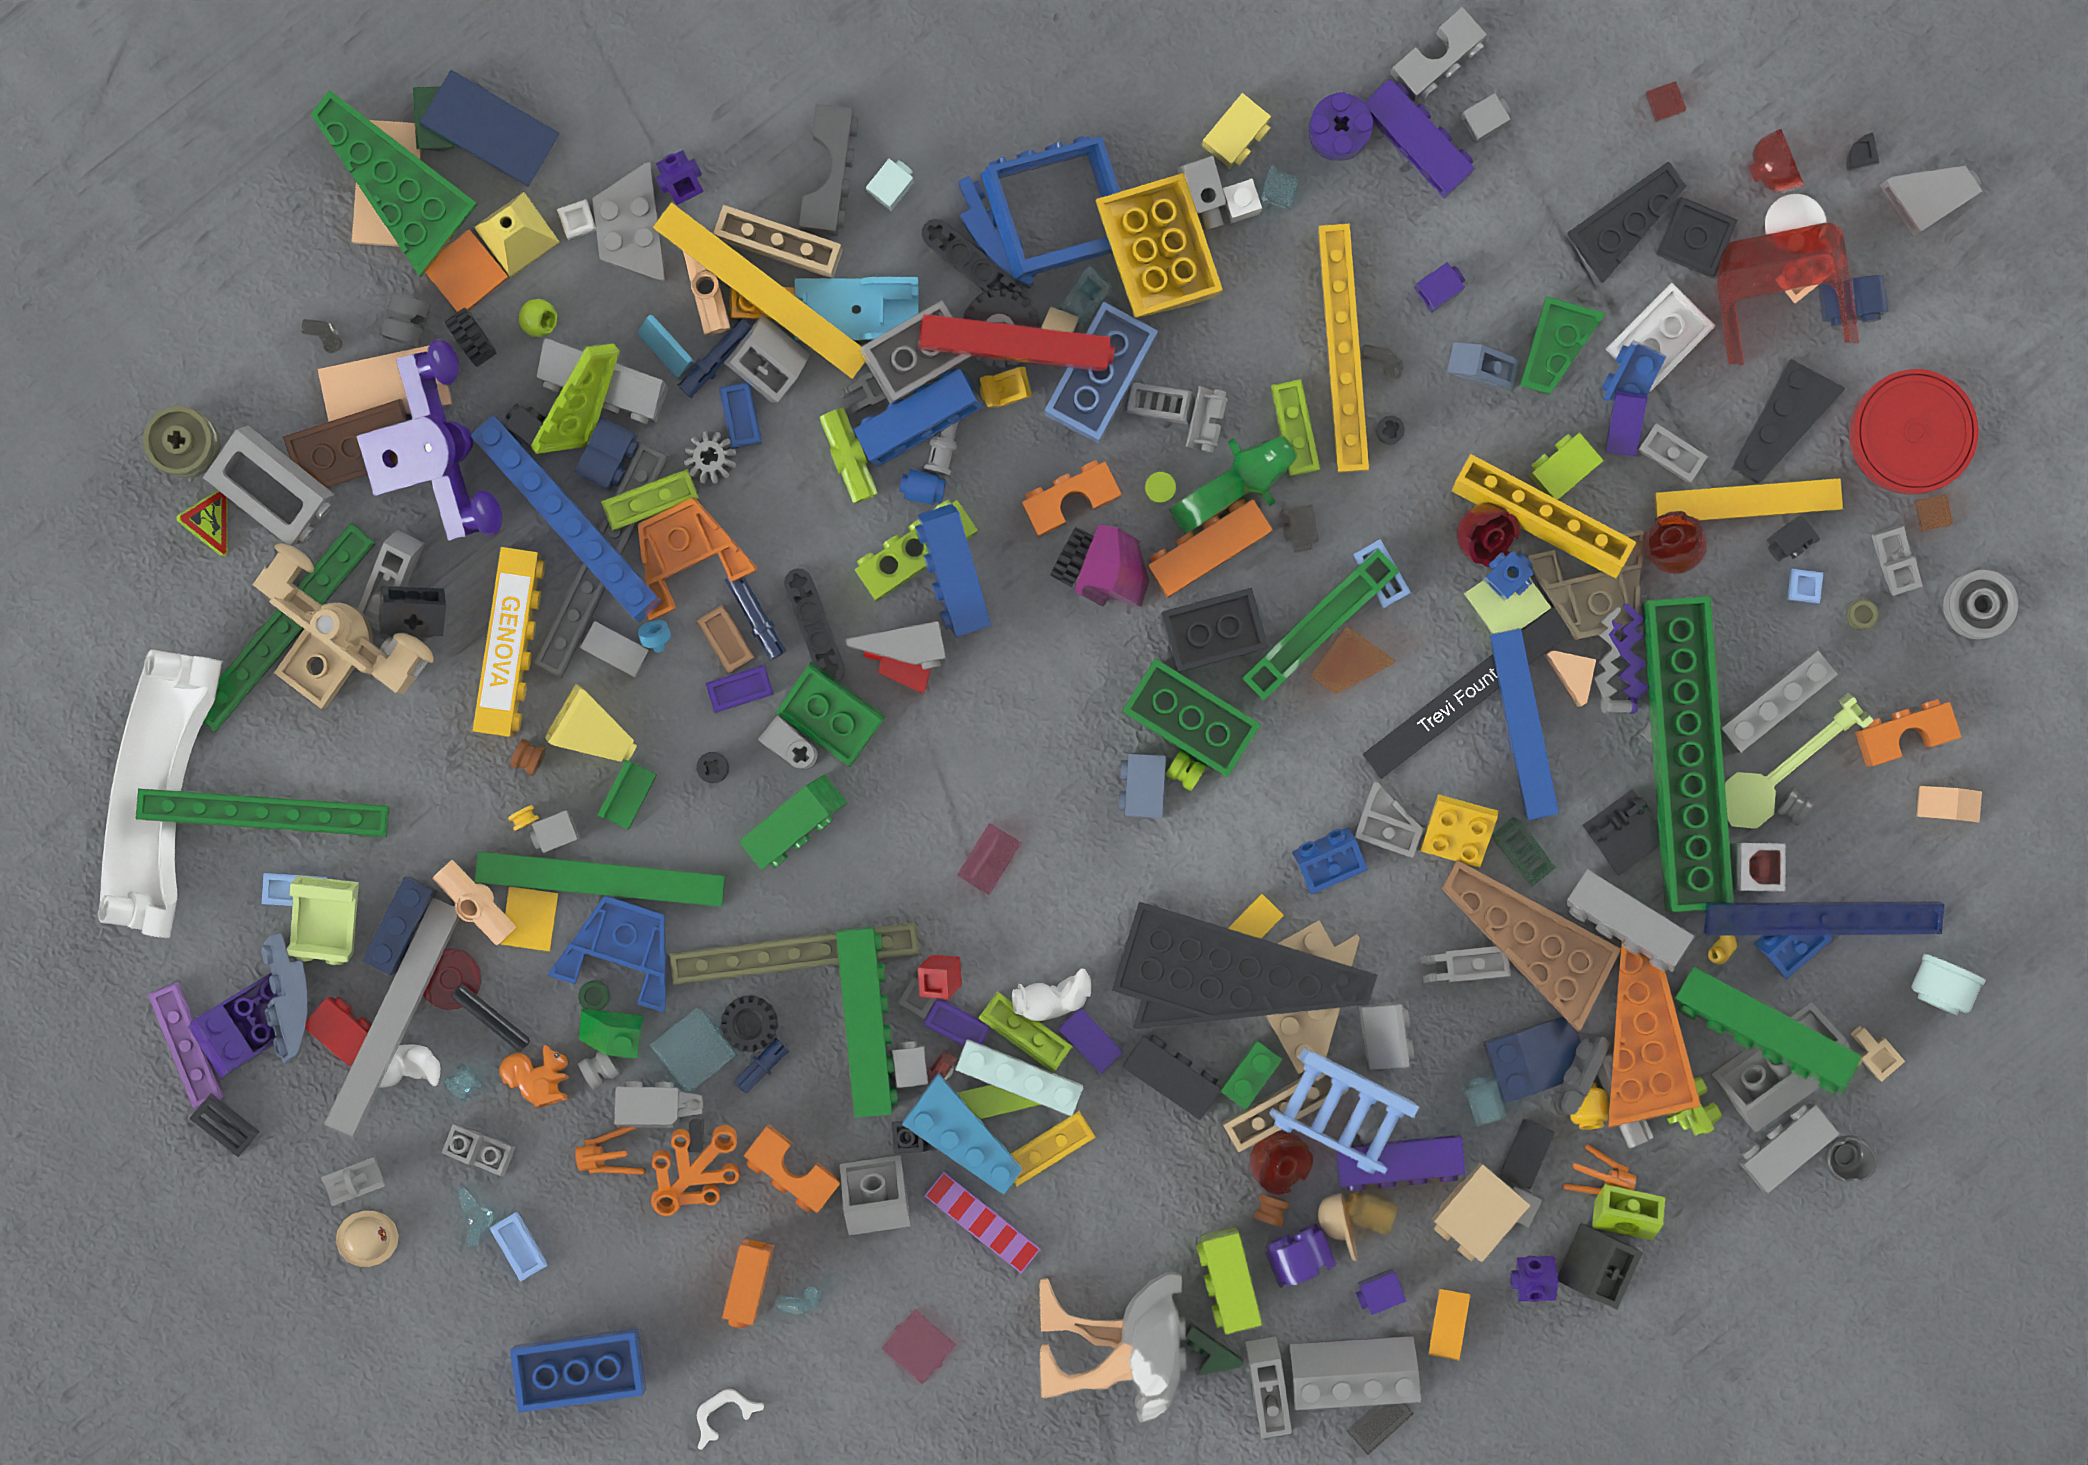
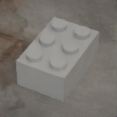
M942 300L861 347L860 353L890 404L902 399L919 387L931 382L946 371L955 368L972 357L971 355L918 349L923 314L952 318Z

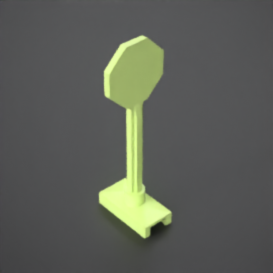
M1850 693L1845 694L1839 699L1843 709L1833 717L1835 720L1767 776L1759 773L1736 772L1725 781L1727 819L1733 827L1756 829L1774 815L1776 797L1774 787L1842 730H1848L1855 723L1866 728L1874 721L1856 704L1857 700Z

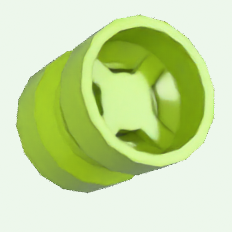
M1180 749L1165 776L1171 780H1179L1184 788L1192 791L1207 765L1200 761L1194 762L1189 758V754Z

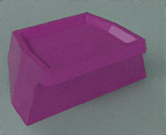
M1098 525L1085 557L1075 592L1102 607L1105 605L1106 600L1110 598L1142 607L1149 585V578L1139 545L1140 541L1120 528Z

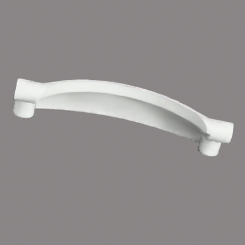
M153 649L146 656L145 665L125 726L110 795L98 917L101 923L124 925L133 929H141L142 933L146 935L170 938L177 903L175 875L176 823L136 820L138 788L181 791L193 744L215 700L222 664L220 660Z

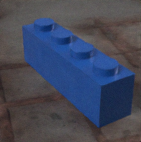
M961 368L958 370H948L940 376L939 381L932 385H923L916 389L911 397L889 404L887 410L878 416L871 415L860 422L861 425L855 428L854 431L868 460L880 467L985 407L970 376Z
M949 504L918 514L917 517L920 525L915 526L919 542L926 544L928 554L923 555L928 572H934L936 582L932 583V588L937 601L942 600L945 611L940 612L945 629H951L953 634L959 637L991 626L959 511L953 504Z

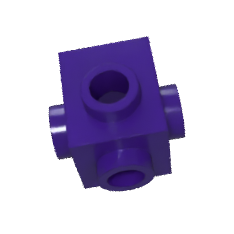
M684 150L669 154L663 160L656 163L661 175L655 178L663 194L670 192L676 205L704 192L697 178L702 173L695 159L688 160Z
M1554 1256L1517 1257L1516 1270H1511L1510 1282L1511 1288L1517 1289L1519 1302L1556 1300L1558 1277Z

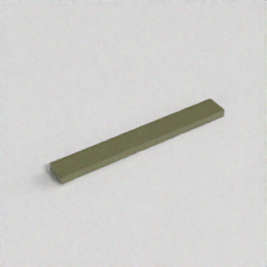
M916 922L875 927V933H881L883 951L877 952L878 959L920 953ZM836 933L669 954L673 985L839 964Z

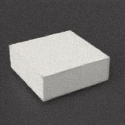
M586 199L557 209L568 240L596 231V225Z

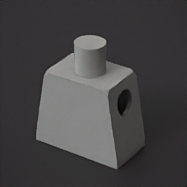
M1206 157L1176 167L1178 174L1184 173L1197 214L1201 213L1206 230L1223 225L1219 206L1225 205L1226 199L1214 157ZM1204 189L1210 194L1208 202H1203L1201 199V192Z

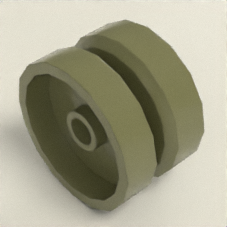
M182 406L167 407L157 412L147 423L143 435L144 451L150 462L160 470L181 478L197 477L207 472L221 449L220 435L214 423L203 414ZM185 438V444L179 445L181 439Z

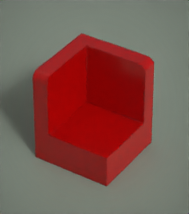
M930 955L918 967L920 997L949 999L962 985L960 957Z

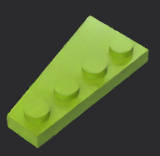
M615 344L585 348L531 444L536 454L587 447L597 426L619 355V350Z

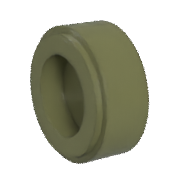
M1859 599L1853 601L1847 607L1845 616L1852 628L1866 630L1876 624L1879 612L1877 606L1872 601Z

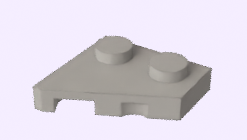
M1373 781L1354 837L1413 858L1423 828L1405 812L1401 805L1378 782Z

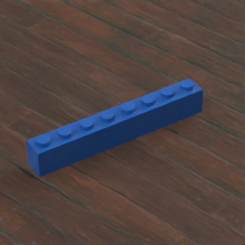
M492 415L470 435L635 620L641 622L663 602L500 419Z

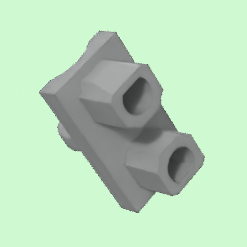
M376 1157L321 1177L332 1206L386 1186Z

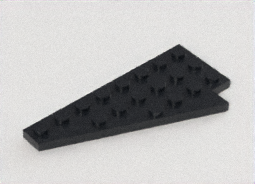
M1139 901L1112 991L1141 1000L1133 1028L1143 1029L1369 1005L1378 974Z

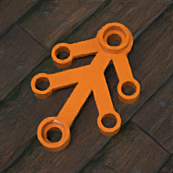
M729 1125L717 1127L713 1131L712 1142L691 1164L688 1152L690 1134L685 1129L675 1130L672 1133L671 1145L676 1152L679 1177L671 1185L668 1173L671 1155L665 1150L656 1151L652 1156V1167L656 1170L658 1188L652 1193L651 1205L658 1214L670 1216L676 1213L681 1205L701 1203L715 1205L718 1203L720 1189L717 1185L711 1183L724 1182L729 1185L736 1183L739 1179V1168L734 1163H726L721 1167V1170H703L719 1153H729L735 1149L737 1145V1132ZM726 1134V1135H729L730 1137H728V1138H722V1137H720V1135ZM683 1137L686 1141L678 1142L676 1138ZM659 1158H663L666 1160V1162L658 1163L656 1160ZM732 1171L735 1175L727 1176L725 1173ZM706 1184L701 1191L684 1192L689 1185ZM708 1192H713L715 1196L708 1197L705 1194ZM668 1197L671 1198V1200L665 1201L662 1198Z

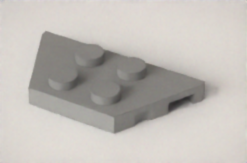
M648 162L592 198L600 260L605 263L617 265L628 271L640 273L657 281L665 282L660 233L653 229V226L658 221L652 167L651 163Z

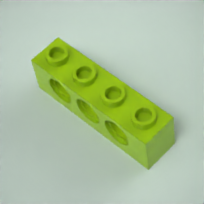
M948 499L935 508L953 504L959 511L966 539L969 540L978 534L977 528L958 500L951 503ZM919 520L908 526L910 532L900 538L896 534L884 542L882 545L885 549L874 555L873 552H870L857 561L859 567L854 570L876 602L927 568L923 556L928 554L925 543H923L924 550L922 554L917 557H912L906 552L909 542L913 540L919 541L915 526L920 525ZM894 558L898 562V568L893 574H885L881 571V563L884 559Z

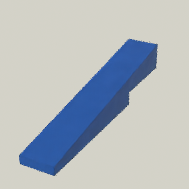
M1521 628L1489 634L1524 815L1528 820L1559 814Z

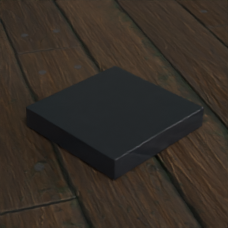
M1681 196L1656 255L1713 278L1738 220Z

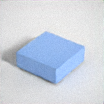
M1791 569L1787 600L1819 604L1823 572Z

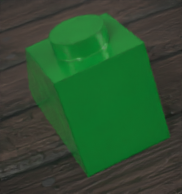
M582 1009L579 1040L605 1055L637 1059L641 1046L644 1015Z

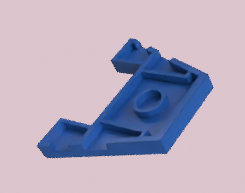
M604 896L573 941L565 949L562 956L551 968L548 976L576 984L585 955L589 954L645 972L646 977L637 1004L664 1013L666 1009L665 914Z

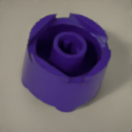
M1345 92L1329 95L1318 103L1312 113L1308 129L1311 145L1319 155L1328 160L1352 159L1366 146L1372 132L1373 118L1367 105L1358 97ZM1336 123H1344L1346 125L1345 131L1342 129L1339 132L1335 131Z
M1317 1223L1300 1229V1232L1291 1239L1289 1234H1285L1273 1239L1272 1243L1266 1246L1267 1251H1265V1255L1279 1288H1282L1285 1284L1288 1287L1319 1275V1268L1326 1266L1327 1270L1337 1264L1323 1229H1319Z

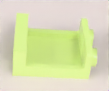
M299 875L295 877L290 884L289 895L293 896L290 944L286 949L288 956H295L294 958L298 961L322 959L331 965H341L349 961L354 954L359 882Z

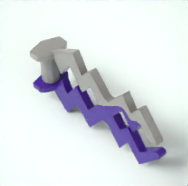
M1623 604V608L1632 617V620L1620 629L1626 635L1621 641L1613 636L1623 626L1614 622V619L1621 611L1620 607H1615L1600 621L1607 628L1598 635L1611 646V650L1598 662L1604 671L1593 677L1602 697L1600 709L1604 714L1609 712H1629L1630 714H1635L1638 712L1637 701L1648 688L1646 684L1634 676L1646 663L1631 652V647L1644 636L1634 629L1645 618L1628 604ZM1619 656L1630 664L1618 675V677L1629 684L1628 687L1621 690L1630 696L1628 700H1610L1609 698L1617 690L1606 682L1620 671L1611 663Z

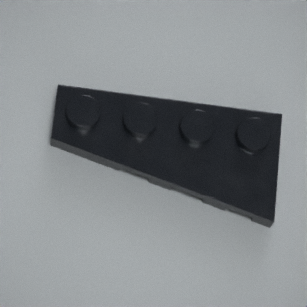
M1668 161L1567 233L1602 284L1686 188V184Z
M1792 359L1789 360L1731 469L1760 483L1846 388Z

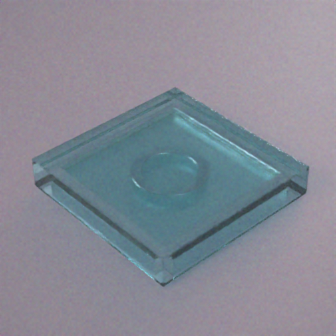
M699 1006L649 1045L686 1093H690L737 1055Z

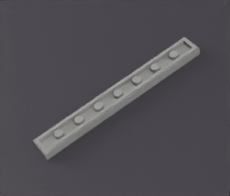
M432 898L324 1124L327 1127L353 1138L356 1137L460 918L454 906Z

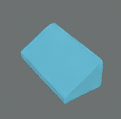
M649 315L638 330V336L674 376L679 378L694 365V360L653 315Z

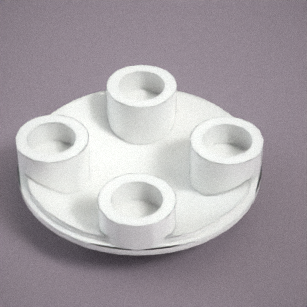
M1790 194L1779 198L1772 204L1766 214L1765 232L1767 242L1780 252L1788 255L1809 253L1822 242L1826 233L1827 223L1823 209L1815 200L1802 194Z

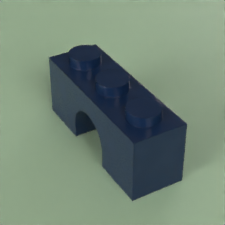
M404 877L362 961L389 975L396 974L409 948L408 943L419 921L424 917L432 898L435 897L438 890L412 877Z

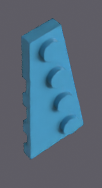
M938 1072L905 1117L902 1125L990 1186L1005 1194L1022 1171V1166L1002 1143L990 1133L977 1115L975 1116L964 1103V1100L957 1092L953 1091Z

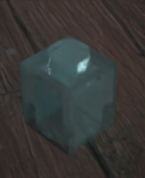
M1484 1076L1469 1081L1470 1087L1463 1088L1473 1123L1477 1127L1507 1117L1496 1081H1488L1487 1077Z

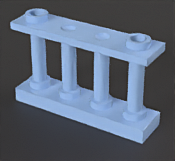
M1303 1047L1298 1058L1305 1063L1303 1067L1305 1072L1284 1113L1274 1108L1271 1109L1269 1114L1276 1120L1274 1125L1289 1133L1295 1129L1359 1161L1357 1166L1371 1174H1374L1376 1170L1385 1174L1388 1168L1378 1161V1158L1398 1119L1403 1118L1404 1114L1414 1118L1419 1106L1413 1101ZM1323 1072L1333 1077L1331 1080L1333 1085L1310 1127L1296 1120L1295 1117L1316 1076L1320 1077ZM1349 1087L1360 1091L1358 1095L1360 1100L1338 1141L1322 1132L1343 1091H1348ZM1378 1100L1388 1105L1386 1108L1388 1113L1367 1154H1364L1350 1147L1371 1104L1375 1105Z

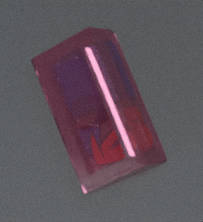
M989 823L958 872V876L990 895L1022 842Z

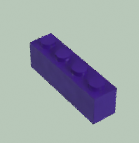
M1389 79L1364 102L1370 110L1373 123L1445 199L1472 174L1475 169L1471 165L1473 159L1465 150L1460 149L1458 151L1451 143L1452 137L1441 126L1437 128L1429 120L1431 115L1421 104L1416 106L1408 98L1410 93L1399 81L1394 83Z
M1460 1135L1386 1142L1378 1158V1161L1388 1168L1385 1174L1377 1170L1374 1174H1371L1357 1166L1359 1161L1336 1150L1339 1185L1341 1187L1347 1186V1191L1365 1190V1184L1375 1183L1378 1184V1188L1396 1187V1181L1405 1180L1409 1181V1185L1427 1184V1178L1439 1177L1440 1182L1458 1181V1175H1466L1463 1143ZM1372 1143L1350 1145V1147L1367 1154Z

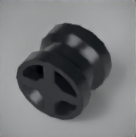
M708 752L699 758L696 770L702 780L708 783H718L727 777L729 764L723 755L716 752Z

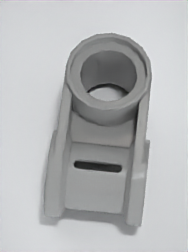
M778 715L758 738L768 749L781 756L796 768H811L818 759V752L815 746ZM807 748L806 755L809 757L808 761L800 760L798 762L799 755L796 753L797 749L804 750Z

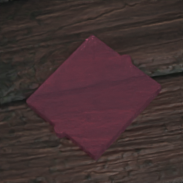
M915 1309L901 1326L897 1325L895 1327L896 1332L881 1349L923 1384L937 1367H942V1361L956 1344Z

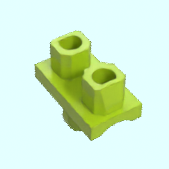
M1701 1077L1693 1078L1699 1097L1707 1092V1087ZM1712 1102L1703 1107L1701 1105L1699 1108L1670 1114L1666 1119L1669 1124L1678 1121L1683 1130L1691 1128L1693 1134L1698 1135L1701 1133L1708 1134L1713 1131V1124L1722 1117L1718 1106Z

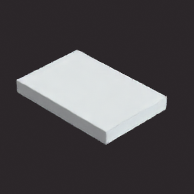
M1671 283L1606 350L1616 359L1622 346L1626 345L1629 347L1631 342L1635 340L1666 355L1667 357L1649 391L1651 392L1716 325Z

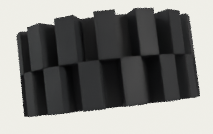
M465 307L444 321L475 367L480 366L497 354L483 330Z
M1075 527L1050 576L1072 587L1081 572L1094 536Z
M753 995L742 996L732 1001L725 1008L721 1016L722 1022L720 1027L723 1031L724 1039L729 1042L732 1048L735 1047L741 1052H754L764 1048L774 1038L778 1028L777 1014L774 1012L772 1005L768 1004L765 999ZM744 1012H754L761 1020V1028L753 1036H746L738 1029V1018Z

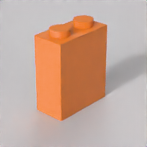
M744 1238L740 1243L722 1315L723 1319L729 1320L728 1325L746 1329L747 1324L753 1326L756 1321L775 1245Z

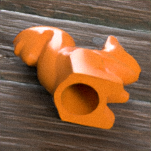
M547 1045L543 1046L544 1065L534 1068L529 1057L517 1052L506 1056L501 1061L499 1067V1075L503 1083L508 1084L510 1088L518 1087L522 1096L534 1104L535 1108L568 1100V1096L560 1092L558 1088L559 1082L569 1079L568 1075L558 1073V1071L567 1067L569 1063L568 1058L559 1052L552 1051Z

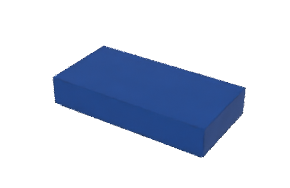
M745 382L720 387L731 448L735 449L762 443L751 385Z

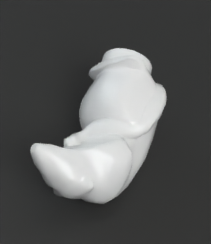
M1080 969L1075 976L1060 982L1057 987L1044 983H1034L1024 988L1022 984H1018V989H1013L1012 991L1014 1013L1033 1021H1043L1082 1008L1086 998L1091 996V979L1085 969Z
M414 1044L399 1045L379 1087L384 1088L396 1085L400 1082L403 1075L414 1079H427L432 1086H437L441 1071L440 1062L433 1056L428 1047Z

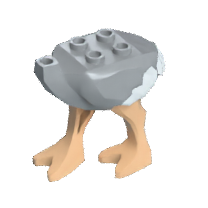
M1165 1272L1150 1280L1127 1305L1124 1318L1111 1320H1093L1068 1315L1059 1304L1049 1279H1040L1041 1331L1069 1330L1080 1334L1094 1345L1111 1346L1114 1348L1109 1356L1096 1368L1083 1373L1068 1375L1058 1367L1049 1344L1041 1345V1398L1059 1396L1080 1389H1107L1117 1381L1132 1379L1139 1389L1134 1403L1138 1408L1136 1416L1139 1422L1155 1419L1167 1411L1180 1381V1371H1186L1185 1348H1179V1340H1185L1184 1316L1179 1317L1178 1308L1172 1297V1294L1182 1293L1181 1273Z

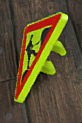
M216 490L178 514L177 521L216 553L223 556L227 554V497L219 490Z

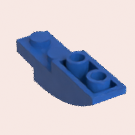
M970 176L959 180V188L970 209L960 214L969 235L988 258L1014 278L1000 232L995 230L997 223L992 209L986 211L981 201L986 198L978 181L973 183ZM1019 238L1021 247H1022V249H1023L1024 247H1023L1022 242H1021V240H1020V238ZM1037 274L1017 279V281L1029 289L1034 286L1033 277L1037 276Z

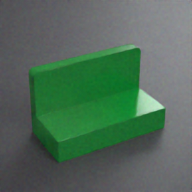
M626 760L598 816L629 830L657 774L632 761Z

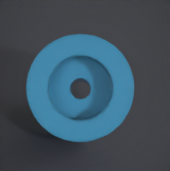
M664 620L649 621L638 629V636L642 646L653 648L654 652L663 651L665 649L664 644L671 637L668 624Z

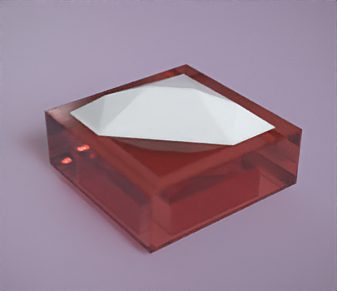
M943 1050L928 1071V1076L933 1080L939 1072L947 1080L952 1075L954 1064L958 1059L948 1050Z

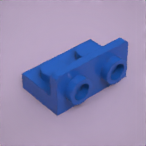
M1635 340L1631 342L1629 347L1623 345L1615 360L1620 363L1616 374L1610 372L1602 386V389L1607 391L1603 399L1614 401L1616 391L1648 395L1667 356Z
M1349 828L1333 830L1326 837L1314 842H1306L1292 852L1311 895L1368 870L1357 841Z
M1798 904L1795 908L1790 909L1772 928L1766 930L1754 944L1767 956L1780 975L1787 980L1833 938L1813 912L1802 904Z

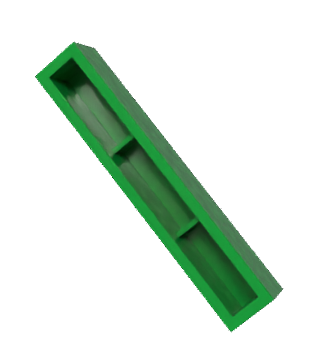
M875 925L837 929L836 937L854 1116L859 1118L889 1115L893 1112V1106L898 1105L897 1087H891L890 1075L895 1074L893 1056L887 1055L886 1044H892L890 1025H884L883 1013H889L887 994L881 995L880 982H886L884 963L878 964L877 952L883 951L881 933H875Z
M1695 967L1692 968L1675 998L1676 1006L1680 1007L1678 1011L1684 1016L1693 1020L1697 1016L1706 1021V1026L1718 1034H1723L1725 1031L1734 1036V1041L1746 1049H1751L1752 1046L1763 1052L1762 1056L1774 1064H1779L1780 1061L1791 1067L1790 1071L1802 1079H1807L1808 1076L1820 1082L1818 1086L1830 1094L1835 1095L1836 1092L1844 1095L1862 1064V1056Z

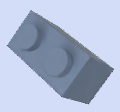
M1128 754V759L1121 761L1120 778L1126 779V791H1120L1119 809L1124 810V816L1162 818L1166 756Z

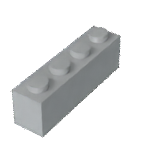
M1819 651L1809 653L1720 725L1721 738L1733 753L1743 752L1838 674Z
M1588 869L1567 899L1566 906L1570 908L1569 913L1583 922L1586 919L1597 925L1595 929L1608 938H1612V936L1617 937L1623 941L1622 946L1635 955L1641 952L1650 958L1649 963L1662 972L1668 969L1673 973L1694 939V935Z

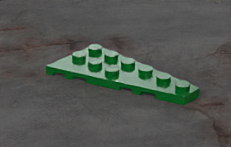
M329 90L310 115L347 170L351 173L417 274L422 277L478 204Z

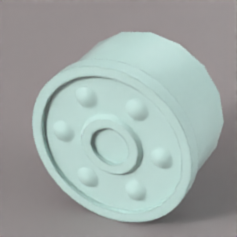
M1924 954L1921 959L1923 961L1911 986L1913 991L1919 994L1918 999L1954 1015H1958L1959 1011L1963 1013L1970 1012L1980 988L1984 986L1986 980L1951 963Z

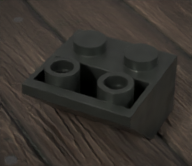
M1580 1223L1557 1274L1558 1282L1618 1310L1643 1252Z

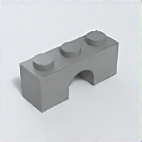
M1463 7L1438 28L1436 34L1443 41L1446 48V54L1443 57L1428 59L1417 48H1414L1392 68L1390 75L1406 87L1413 101L1420 96L1426 99L1438 88L1435 83L1440 78L1445 76L1449 79L1461 68L1459 62L1463 58L1468 56L1472 59L1485 47L1482 42L1487 34Z

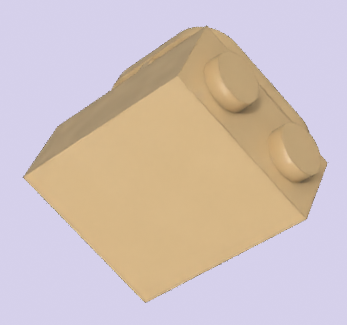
M1479 1162L1466 1179L1460 1182L1446 1198L1431 1219L1437 1224L1434 1230L1445 1240L1448 1241L1452 1237L1461 1244L1457 1250L1472 1262L1476 1257L1480 1262H1483L1531 1205Z

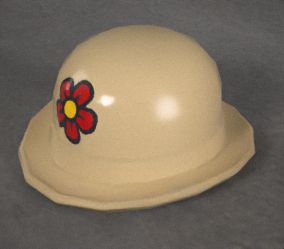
M363 1210L352 1213L343 1220L337 1230L336 1244L339 1253L347 1262L358 1267H372L382 1264L392 1256L398 1245L399 1234L395 1223L387 1215L378 1211Z

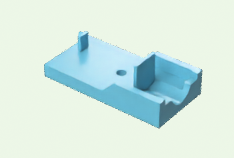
M867 277L861 279L795 278V297L854 342H871L918 314L919 280L918 277ZM859 306L861 311L858 314H854L852 308ZM795 336V341L802 342Z

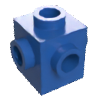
M1513 551L1507 555L1501 552L1489 564L1492 570L1483 580L1505 601L1515 592L1520 596L1532 584L1529 578L1534 574L1530 569L1533 564L1521 552L1517 555ZM1508 569L1514 573V578H1510L1507 575Z

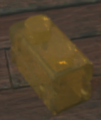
M1360 1190L1356 1191L1355 1194L1350 1193L1345 1211H1347L1355 1225L1367 1229L1371 1228L1373 1231L1387 1235L1390 1233L1397 1212V1206L1389 1198L1380 1195L1375 1196L1371 1192Z

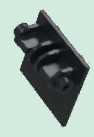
M1633 789L1582 825L1618 876L1660 846L1658 824L1646 809L1648 805L1642 797L1638 798Z

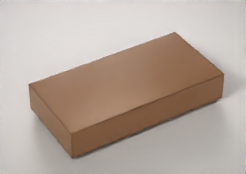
M724 605L696 620L729 674L755 658Z

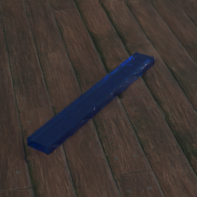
M1940 901L1706 903L1704 934L1707 936L1942 934L1945 904Z

